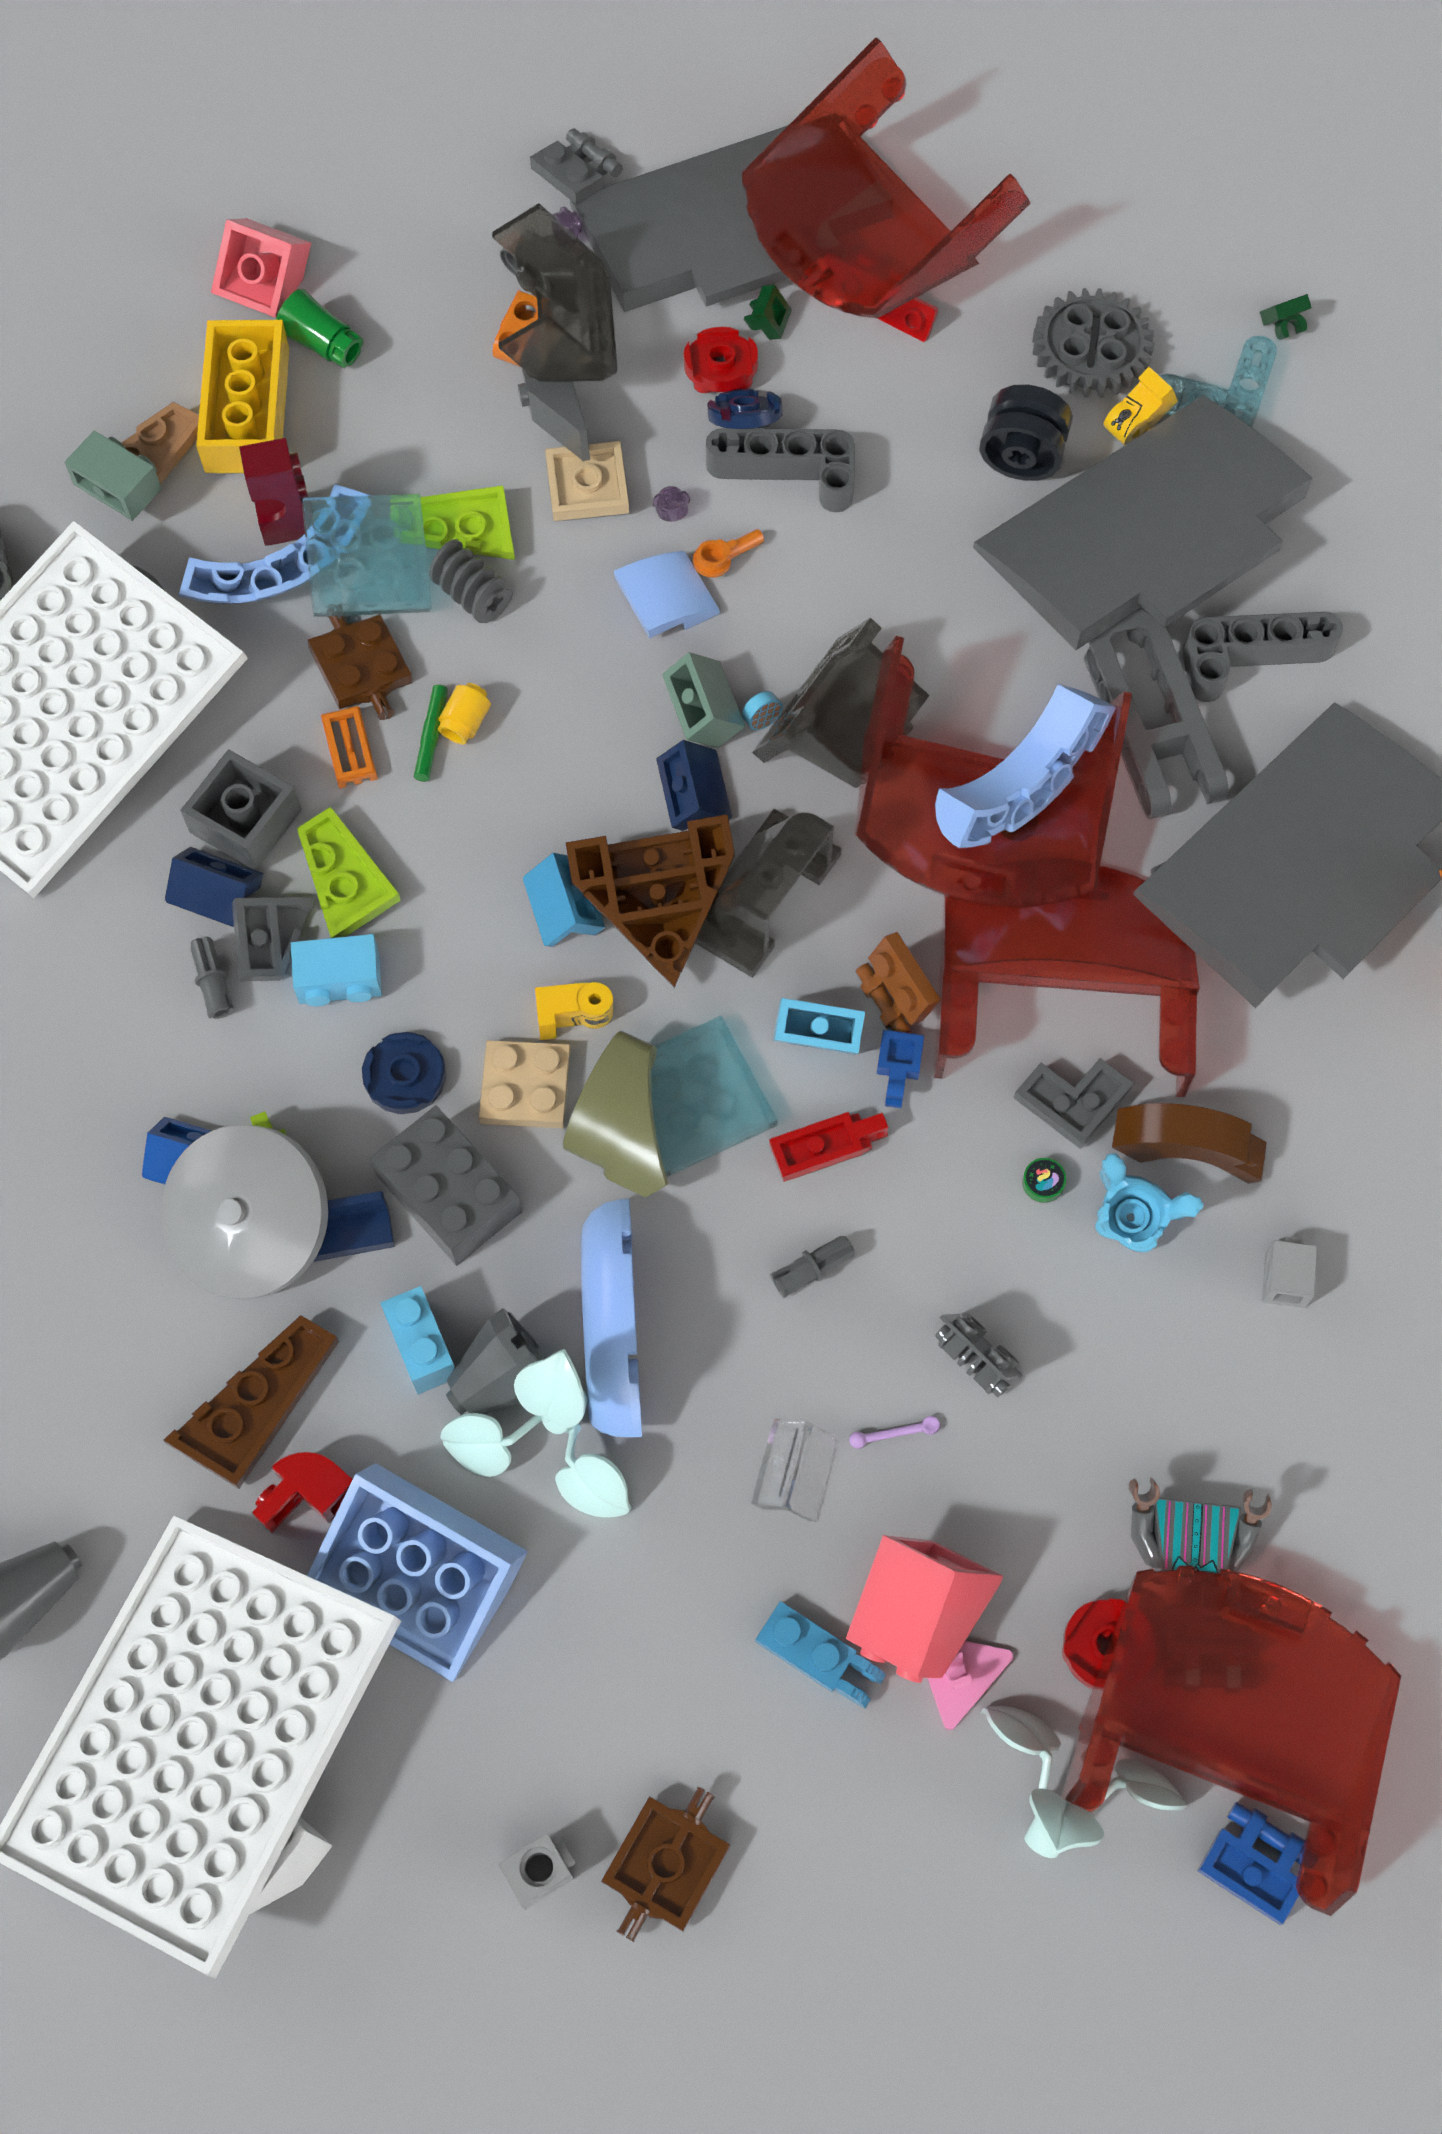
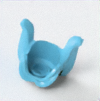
M1110 1153L1106 1156L1105 1160H1102L1099 1175L1107 1192L1102 1206L1097 1212L1095 1229L1099 1235L1117 1240L1130 1250L1142 1253L1151 1251L1157 1246V1240L1162 1236L1163 1231L1171 1220H1181L1185 1217L1194 1218L1204 1206L1201 1197L1183 1192L1171 1199L1161 1186L1140 1176L1126 1175L1127 1168L1125 1162L1120 1159L1117 1153ZM1127 1214H1132L1134 1220L1128 1221Z

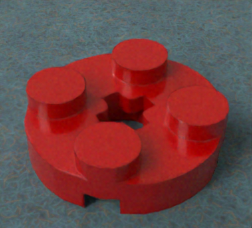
M731 327L708 328L697 333V340L692 342L691 345L688 342L684 348V370L687 377L693 382V387L697 392L705 394L712 391L728 392L736 389H748L752 385L753 377L758 370V349L754 340L749 336L748 341L739 336V330ZM717 357H724L725 361L717 362L716 360Z
M1109 1598L1108 1600L1100 1599L1085 1603L1075 1611L1066 1624L1063 1633L1062 1657L1074 1677L1088 1688L1109 1694L1119 1693L1122 1690L1135 1686L1152 1667L1155 1658V1646L1151 1625L1146 1616L1127 1601ZM1110 1634L1115 1635L1118 1638L1116 1647L1121 1650L1118 1656L1111 1653L1107 1656L1102 1655L1099 1652L1101 1646L1097 1642V1637L1100 1635L1103 1638H1107Z

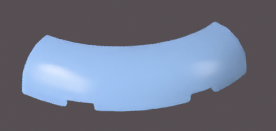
M334 484L323 511L311 528L295 543L289 544L283 549L266 556L264 559L241 564L240 562H210L189 557L179 597L205 603L241 604L278 596L299 587L327 568L345 550L366 514L372 495Z
M1058 684L1048 705L1034 727L1004 761L970 783L953 788H939L935 808L936 820L942 834L958 848L976 847L990 843L991 836L1003 830L1014 832L1044 810L1074 778L1072 773L1073 766L1085 750L1088 752L1094 750L1107 728L1116 707L1081 690Z
M628 1198L602 1204L590 1213L583 1224L581 1235V1287L588 1415L591 1425L601 1433L615 1437H642L638 1359H629V1355H637L632 1230L630 1199Z

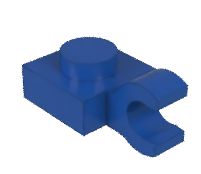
M883 1030L877 1074L889 1076L885 1106L901 1108L906 1078L918 1080L924 1035Z

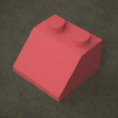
M248 218L226 220L211 293L276 318L285 300L296 291L304 278L311 242Z

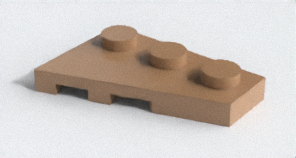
M172 402L138 425L136 433L121 443L129 452L137 457L143 455L157 468L156 474L161 485L197 440L199 415Z

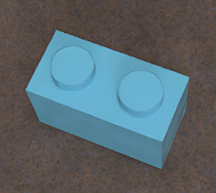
M374 934L291 942L293 989L299 1004L318 1007L327 1005L330 1001L347 999L351 1002H365L370 1000L371 997L382 996L379 949Z
M781 998L779 1000L773 1041L856 1055L859 1053L865 1012Z
M419 1286L380 1302L417 1395L447 1383V1379L455 1367L422 1287Z

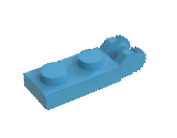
M781 1601L755 1639L757 1644L830 1692L835 1690L864 1709L871 1701L870 1697L859 1687L853 1686L841 1679L848 1666L860 1672L868 1680L879 1684L882 1683L886 1676V1673L876 1665L857 1655L855 1649Z

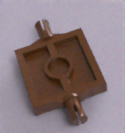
M335 606V612L333 607H331L326 612V615L334 629L331 632L308 639V648L338 708L342 709L356 703L371 702L380 720H385V714L389 719L393 716L394 710L391 708L386 696L395 689L411 684L412 675L381 614L356 623H348L340 606Z
M701 1787L696 1788L697 1790L685 1811L668 1808L649 1796L601 1880L603 1884L623 1895L631 1906L616 1932L625 1936L632 1921L635 1920L626 1936L632 1942L635 1941L647 1916L662 1919L684 1932L731 1847L730 1844L710 1833L701 1822L709 1805L715 1798L714 1795L707 1792L702 1803L697 1808L705 1793V1790Z

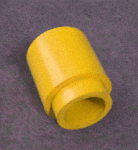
M473 683L457 685L439 717L441 723L438 731L448 740L461 745L466 744L468 739L474 738L491 706V702L487 698V692Z

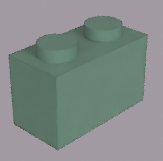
M95 430L64 462L73 485L131 521L162 490L156 474L157 468L147 457L143 455L137 457L126 450L124 445L116 438H106Z
M688 652L662 674L686 740L719 748L745 727L720 661Z

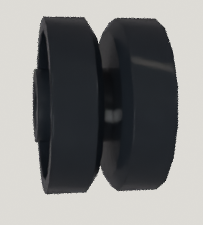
M1023 384L1011 385L1000 389L992 399L987 423L984 426L980 440L979 452L983 460L993 470L1009 478L1022 481H1039L1051 477L1060 468L1065 442H1067L1073 419L1071 409L1059 395L1043 387Z

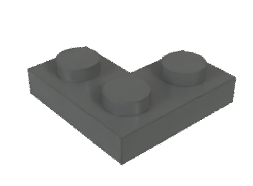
M1101 1058L1098 1059L1075 1087L1043 1063H1040L1017 1089L1014 1099L1081 1149L1131 1090L1133 1082Z

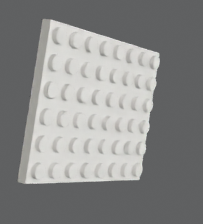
M74 521L0 601V871L32 898L38 895L248 659L245 653Z
M173 1516L0 1824V1863L205 1975L216 1979L401 1620L390 1613Z

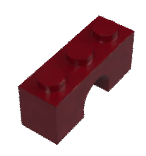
M286 438L239 446L246 484L251 501L255 503L258 524L265 546L300 539L309 530L307 522L314 521V515L304 475L302 474L298 452L290 453Z

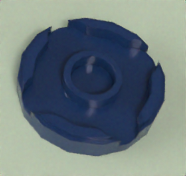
M754 389L733 390L720 393L715 397V401L710 400L707 403L709 421L716 426L724 428H758L770 425L783 416L781 397L770 391L767 392V397L758 396V390Z
M411 1032L390 1034L382 1038V1042L378 1043L375 1047L372 1046L366 1053L362 1065L363 1085L372 1102L383 1110L400 1115L416 1113L432 1105L442 1093L446 1081L444 1058L439 1049L423 1035Z

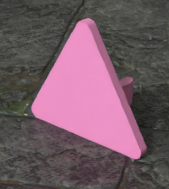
M965 1641L943 1678H927L943 1725L947 1730H953L1012 1661L1013 1654L1010 1650Z

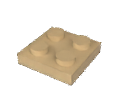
M620 441L589 444L590 460L582 461L566 447L545 449L553 521L629 513Z
M486 1040L479 1110L480 1124L564 1128L570 1045Z

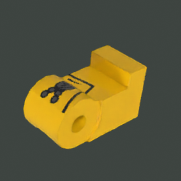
M1150 367L1138 378L1140 382L1123 401L1112 408L1103 423L1104 427L1124 446L1150 430L1178 402L1173 388Z
M591 982L535 988L540 1040L556 1039V1028L584 1025L591 1029H599L610 1023L613 1017V995L611 990L604 984Z

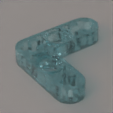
M1253 336L1246 340L1229 390L1174 374L1159 375L1173 388L1178 400L1166 414L1173 415L1192 403L1196 398L1204 395L1218 405H1225L1224 408L1234 415L1236 410L1243 411V416L1238 418L1252 427L1276 357L1277 348L1275 343L1265 336ZM1255 352L1263 354L1259 367L1251 365ZM1246 378L1252 379L1259 387L1254 390H1247L1240 385L1239 381ZM1183 394L1188 395L1186 402L1181 401Z

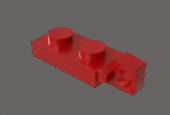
M845 1112L769 1139V1146L783 1182L863 1155V1153L872 1150V1142L888 1136L889 1127L883 1112L862 1120L859 1113L850 1115L849 1112Z

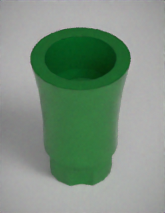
M301 288L294 291L281 306L276 320H283L288 339L310 349L329 362L333 361L342 368H346L356 361L363 345V338L352 331L349 325L319 304L305 289Z

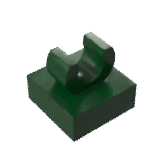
M775 284L762 286L758 298L750 301L749 305L753 309L752 314L744 316L743 320L751 330L761 329L769 340L780 339L792 309Z
M1308 294L1260 311L1263 326L1277 322L1275 334L1279 340L1290 337L1287 329L1288 322L1294 325L1296 334L1306 331L1307 322L1299 313L1312 308Z

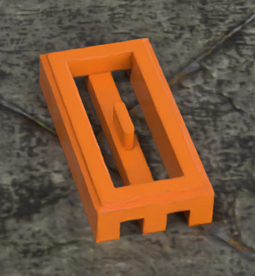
M355 706L321 714L339 789L347 787L346 783L353 781L355 785L361 784L362 779L370 778V781L378 780L360 707ZM354 717L366 763L364 768L359 769L347 718ZM339 721L351 771L343 772L331 722Z

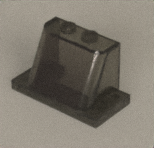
M870 617L836 639L752 753L765 763L784 751L790 750L850 786L858 788L866 784L875 771H881L888 764L893 756L889 752L896 742L900 743L912 731L914 725L911 723V720L930 695L871 643L882 627Z
M773 809L728 870L695 943L753 978L775 947V940L769 937V920L773 912L800 875L820 885L840 858L842 848L833 843L834 826L811 813H798L788 817Z

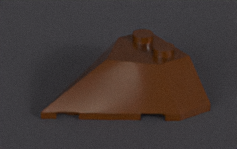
M728 814L687 821L688 831L608 844L606 835L565 842L572 884L675 988L735 856Z

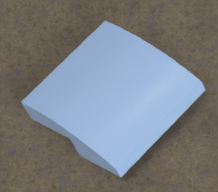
M685 551L652 556L614 571L615 580L649 639L679 624H682L684 629L687 630L720 614L719 608Z

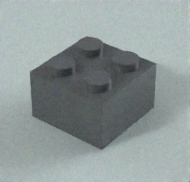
M228 749L180 811L191 834L249 868L256 870L301 812L302 808L294 786Z

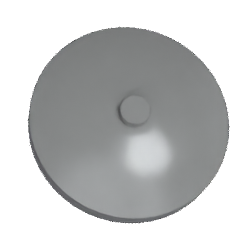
M254 1125L222 1127L194 1141L184 1150L172 1167L166 1180L161 1202L163 1235L170 1254L178 1267L199 1287L227 1298L245 1299L267 1296L295 1282L305 1273L316 1258L322 1246L328 1222V1200L325 1185L317 1166L309 1154L287 1135L271 1128Z

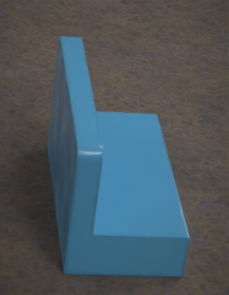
M552 853L524 875L523 882L544 946L553 947L571 932L595 936L605 928L600 911L572 884L568 855Z

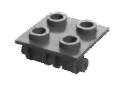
M960 1314L940 1316L945 1325L935 1335L940 1341L938 1346L953 1360H956L969 1346L970 1348L959 1359L957 1364L960 1367L963 1366L976 1353L979 1358L966 1373L971 1376L986 1363L973 1379L988 1395L993 1393L995 1396L1000 1397L1010 1386L1005 1380L1017 1379L1022 1376L1015 1368L1019 1363L1018 1360L1002 1345H998L996 1348L983 1337L987 1333L986 1329L969 1314L965 1317Z

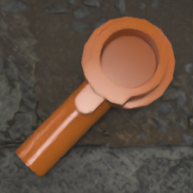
M756 529L736 540L732 539L728 542L722 539L705 541L693 554L694 568L698 573L706 577L716 578L728 572L732 558L764 543V536L759 529Z

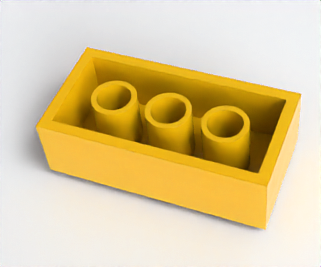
M207 320L196 444L205 473H244L239 446L283 438L290 350L283 320Z

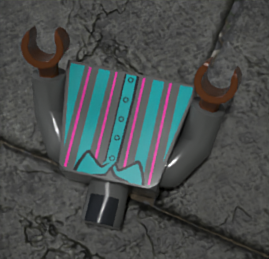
M1152 1477L1150 1478V1490L1146 1494H1138V1482L1135 1478L1132 1479L1128 1487L1136 1503L1132 1505L1131 1538L1143 1561L1149 1567L1154 1568L1156 1579L1176 1582V1606L1203 1607L1204 1585L1219 1586L1226 1577L1235 1575L1252 1553L1262 1526L1260 1519L1266 1518L1272 1510L1269 1494L1266 1495L1264 1505L1255 1508L1249 1504L1253 1496L1252 1489L1245 1491L1243 1504L1246 1514L1240 1515L1241 1507L1159 1498L1160 1489Z

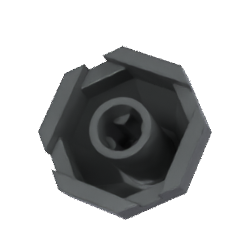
M502 1308L487 1320L447 1379L450 1391L446 1393V1396L461 1415L465 1412L488 1414L520 1403L514 1389L517 1375L527 1365L542 1360L537 1350L539 1348L538 1344L511 1312L507 1313Z

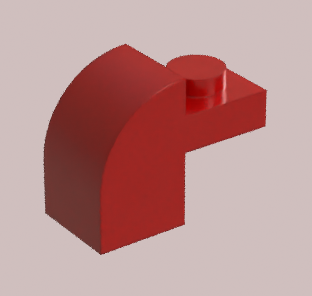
M299 1452L288 1455L271 1467L282 1481L277 1486L274 1484L270 1485L260 1494L255 1502L257 1507L252 1514L266 1529L273 1533L304 1500L325 1521L330 1523L335 1518L353 1479L332 1460L323 1455L312 1452Z

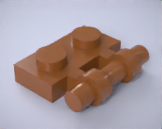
M895 932L885 936L868 957L873 968L870 963H865L857 968L855 972L862 981L860 986L867 998L872 997L882 1013L880 1019L884 1026L891 1028L892 1031L911 1033L912 1030L905 1018L910 1026L924 1021L941 999L899 933ZM886 988H887L888 991L890 992V994H891V996L893 997L894 1001H893L892 998L890 997V995H889V993L887 992Z

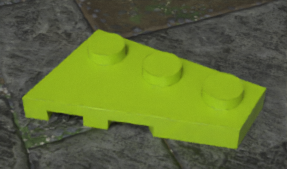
M503 485L389 501L396 543L440 549L450 540L458 539L463 544L462 549L468 548L475 555L515 560Z
M331 807L297 828L330 938L348 936L401 901L399 893Z

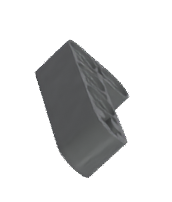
M720 428L712 431L707 436L706 467L710 475L719 479L819 480L820 504L829 512L837 513L845 511L852 504L855 479L854 439L849 433L837 429Z
M1330 612L1199 618L1191 625L1183 650L1186 677L1195 699L1201 702H1211L1218 699L1223 692L1230 667L1320 663L1327 661L1334 653L1342 634L1343 625L1341 620ZM1238 639L1245 640L1248 643L1241 642ZM1199 641H1204V642L1208 643L1209 645L1202 644V643H1200ZM1203 675H1210L1214 679L1206 678Z

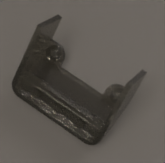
M540 203L493 231L492 238L516 258L517 281L523 290L531 292L537 298L538 319L500 341L499 349L521 366L529 377L535 378L540 382L604 381L616 374L618 365L609 273L602 260Z

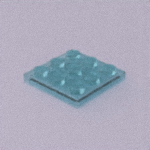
M420 494L303 498L302 510L313 617L431 611L432 605Z
M722 1015L655 1045L657 1055L651 1071L652 1106L657 1142L667 1177L778 1125L777 1117Z

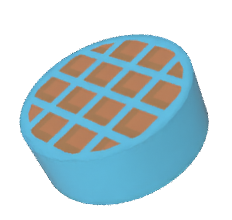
M761 692L753 696L746 703L742 717L752 730H762L777 720L782 712L783 705L773 692Z

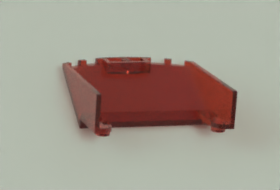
M877 37L742 172V183L746 189L748 201L746 208L749 217L753 221L759 241L778 268L797 287L823 304L845 313L869 318H879L978 265L979 262L975 257L1031 204L1017 179L1012 174H1008L950 231L861 138L867 130L877 124L878 119L894 103L904 97L907 85L905 74L897 66L884 44Z
M895 636L883 652L869 725L864 734L855 835L874 855L905 878L944 896L968 903L1008 908L1036 907L1070 900L1096 889L1132 693L1123 691L1110 702L1116 709L1092 752L1086 750L1083 752L1072 768L1074 778L1044 810L1014 832L1003 830L991 836V842L988 844L958 848L942 834L936 820L935 803L939 788H953L970 783L994 769L1005 759L903 735L914 680V667L911 661L901 654L904 637Z
M1042 860L1019 862L990 868L962 878L944 889L938 990V996L941 1001L937 1007L934 1078L942 1079L946 1058H962L968 1055L974 1047L979 983L1160 996L1159 1062L1167 1072L1176 1075V1097L1185 1098L1196 1075L1197 994L1200 990L1195 952L1133 895L1135 890L1146 880L1113 868L1090 863Z
M1183 1565L1178 1566L1176 1570L1154 1572L1153 1568L1137 1571L1133 1577L1078 1727L1080 1734L1062 1798L1071 1804L1082 1807L1089 1813L1095 1812L1105 1800L1119 1746H1122L1309 1821L1296 1881V1890L1307 1906L1332 1916L1357 1893L1401 1675L1390 1662L1385 1665L1365 1645L1369 1640L1357 1630L1352 1634L1345 1627L1330 1618L1332 1614L1330 1610L1302 1594L1277 1583L1228 1569H1220L1218 1573L1198 1571L1194 1570V1566Z

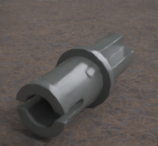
M207 936L196 938L191 941L190 948L198 976L195 978V984L201 988L208 1017L210 1019L227 1017L235 1011L225 981L228 974L226 970L220 967L213 940Z
M839 1236L811 1253L807 1250L803 1251L802 1257L771 1273L770 1276L778 1292L785 1298L814 1280L818 1282L823 1280L822 1274L854 1257L855 1251L846 1236Z

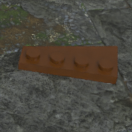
M300 1315L258 1353L259 1357L244 1371L241 1372L239 1370L226 1382L227 1386L211 1401H205L192 1413L193 1417L179 1430L176 1431L174 1429L163 1441L184 1456L240 1489L339 1343L337 1336Z

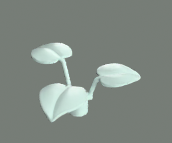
M565 1349L527 1365L517 1375L514 1383L516 1396L521 1405L535 1416L513 1434L503 1437L499 1422L493 1417L479 1413H469L456 1417L441 1432L440 1437L443 1440V1445L463 1467L474 1474L491 1477L502 1474L511 1463V1454L506 1446L514 1444L539 1422L543 1421L545 1428L554 1434L569 1433L565 1461L569 1466L563 1467L558 1471L555 1481L561 1495L572 1507L596 1517L622 1516L632 1509L628 1500L625 1479L613 1462L603 1456L590 1453L579 1456L577 1460L575 1458L574 1452L577 1435L581 1430V1426L578 1423L583 1418L585 1409L588 1406V1397L582 1388L577 1371Z
M1000 1705L988 1706L981 1711L982 1714L987 1716V1720L993 1730L1008 1745L1027 1754H1039L1042 1759L1039 1788L1034 1789L1029 1797L1035 1817L1024 1839L1032 1850L1044 1857L1056 1858L1059 1853L1072 1848L1091 1847L1099 1844L1104 1837V1831L1091 1813L1117 1789L1126 1788L1130 1796L1136 1801L1156 1809L1185 1810L1188 1806L1178 1790L1164 1775L1151 1766L1132 1759L1117 1761L1114 1770L1119 1777L1114 1778L1084 1808L1071 1804L1070 1801L1064 1800L1055 1792L1047 1790L1053 1759L1050 1751H1058L1061 1746V1742L1055 1732L1043 1720L1019 1708Z

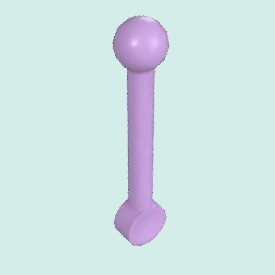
M928 1416L922 1423L868 1434L856 1431L850 1435L849 1442L852 1447L860 1449L868 1442L918 1432L934 1435L938 1431L940 1423L936 1417Z

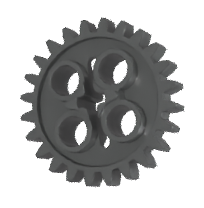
M1083 288L1081 297L1078 298L1072 291H1068L1066 302L1056 297L1053 307L1047 305L1044 307L1043 316H1038L1036 328H1034L1032 354L1038 356L1037 367H1046L1044 375L1046 379L1057 376V388L1065 383L1070 384V394H1073L1079 387L1083 388L1084 397H1088L1091 390H1096L1099 397L1103 398L1106 388H1109L1115 395L1119 393L1120 384L1130 389L1133 379H1138L1144 369L1149 367L1155 344L1152 342L1154 330L1148 329L1149 318H1139L1141 308L1136 307L1130 310L1128 308L1129 298L1124 299L1120 303L1117 302V292L1111 293L1108 298L1103 297L1101 288H1098L1095 296H1090L1088 290ZM1093 318H1098L1096 351L1093 367L1089 368L1087 366V359L1091 340L1090 334Z

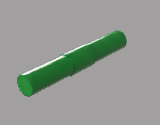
M439 684L434 685L432 688L413 776L421 782L429 781L434 754L440 735L438 731L441 723L439 717L445 707L448 688Z

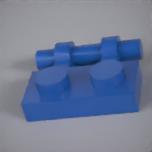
M1236 1801L1230 1809L1227 1818L1242 1827L1241 1833L1237 1838L1223 1828L1219 1830L1197 1872L1278 1925H1283L1306 1884L1305 1881L1289 1871L1294 1862L1311 1871L1319 1858V1854L1304 1845L1305 1840L1295 1833L1291 1832L1288 1835L1266 1821L1268 1816L1258 1809L1254 1808L1251 1811ZM1257 1837L1279 1851L1275 1862L1252 1847Z

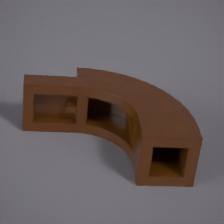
M1148 1103L1118 1109L1112 1148L1140 1163L1166 1158H1182L1205 1162L1249 1184L1262 1181L1267 1142L1251 1134V1123L1221 1111L1185 1104Z

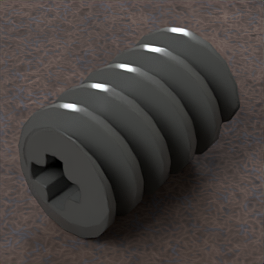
M452 539L445 543L433 558L429 570L430 579L433 583L440 586L442 591L451 595V598L456 603L461 604L466 612L472 614L476 621L479 623L491 622L508 606L513 592L511 589H504L505 580L500 576L494 577V570L490 567H484V562L480 558H473V552L470 549H462L463 544L461 541Z

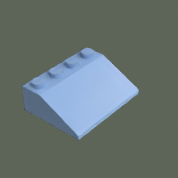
M375 1463L355 1474L307 1576L396 1616L401 1620V1623L389 1645L454 1682L508 1593L528 1551Z

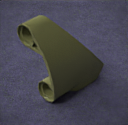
M619 1031L601 1054L581 1091L564 1136L563 1148L565 1151L603 1168L604 1176L608 1180L646 1198L669 1184L657 1142L652 1106L651 1071L656 1060L657 1048L655 1045L624 1031Z

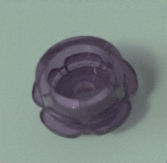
M565 206L560 208V212L552 214V227L560 243L567 241L574 243L577 241L578 234L582 232V224L578 214L575 211L571 212Z
M665 487L653 498V506L656 507L658 516L664 521H678L683 519L688 513L687 503L690 502V496L686 491H681L678 487Z

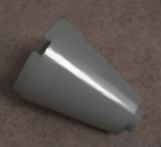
M53 1541L0 1563V1660L5 1658L79 1580L77 1569L82 1566V1563L69 1544L60 1547L58 1543Z

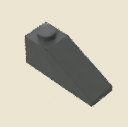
M566 359L522 367L524 383L518 384L521 406H529L533 422L582 461L590 460L587 429Z

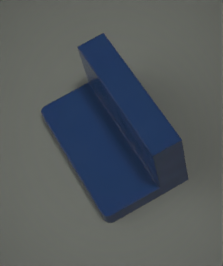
M682 740L656 758L672 828L684 831L688 828L687 821L698 820L704 817L710 818L728 814V819L732 818L721 766L715 749Z
M189 847L172 857L165 901L171 905L234 927L233 900L235 898H247L260 889L264 873Z
M377 1191L328 1200L326 1233L322 1246L313 1262L395 1247L389 1206L384 1193Z

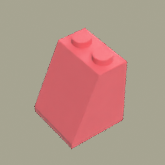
M883 1535L846 1639L862 1647L860 1650L862 1656L875 1662L886 1663L887 1661L897 1666L896 1674L907 1680L921 1683L923 1678H943L1000 1586L1003 1575L932 1540Z

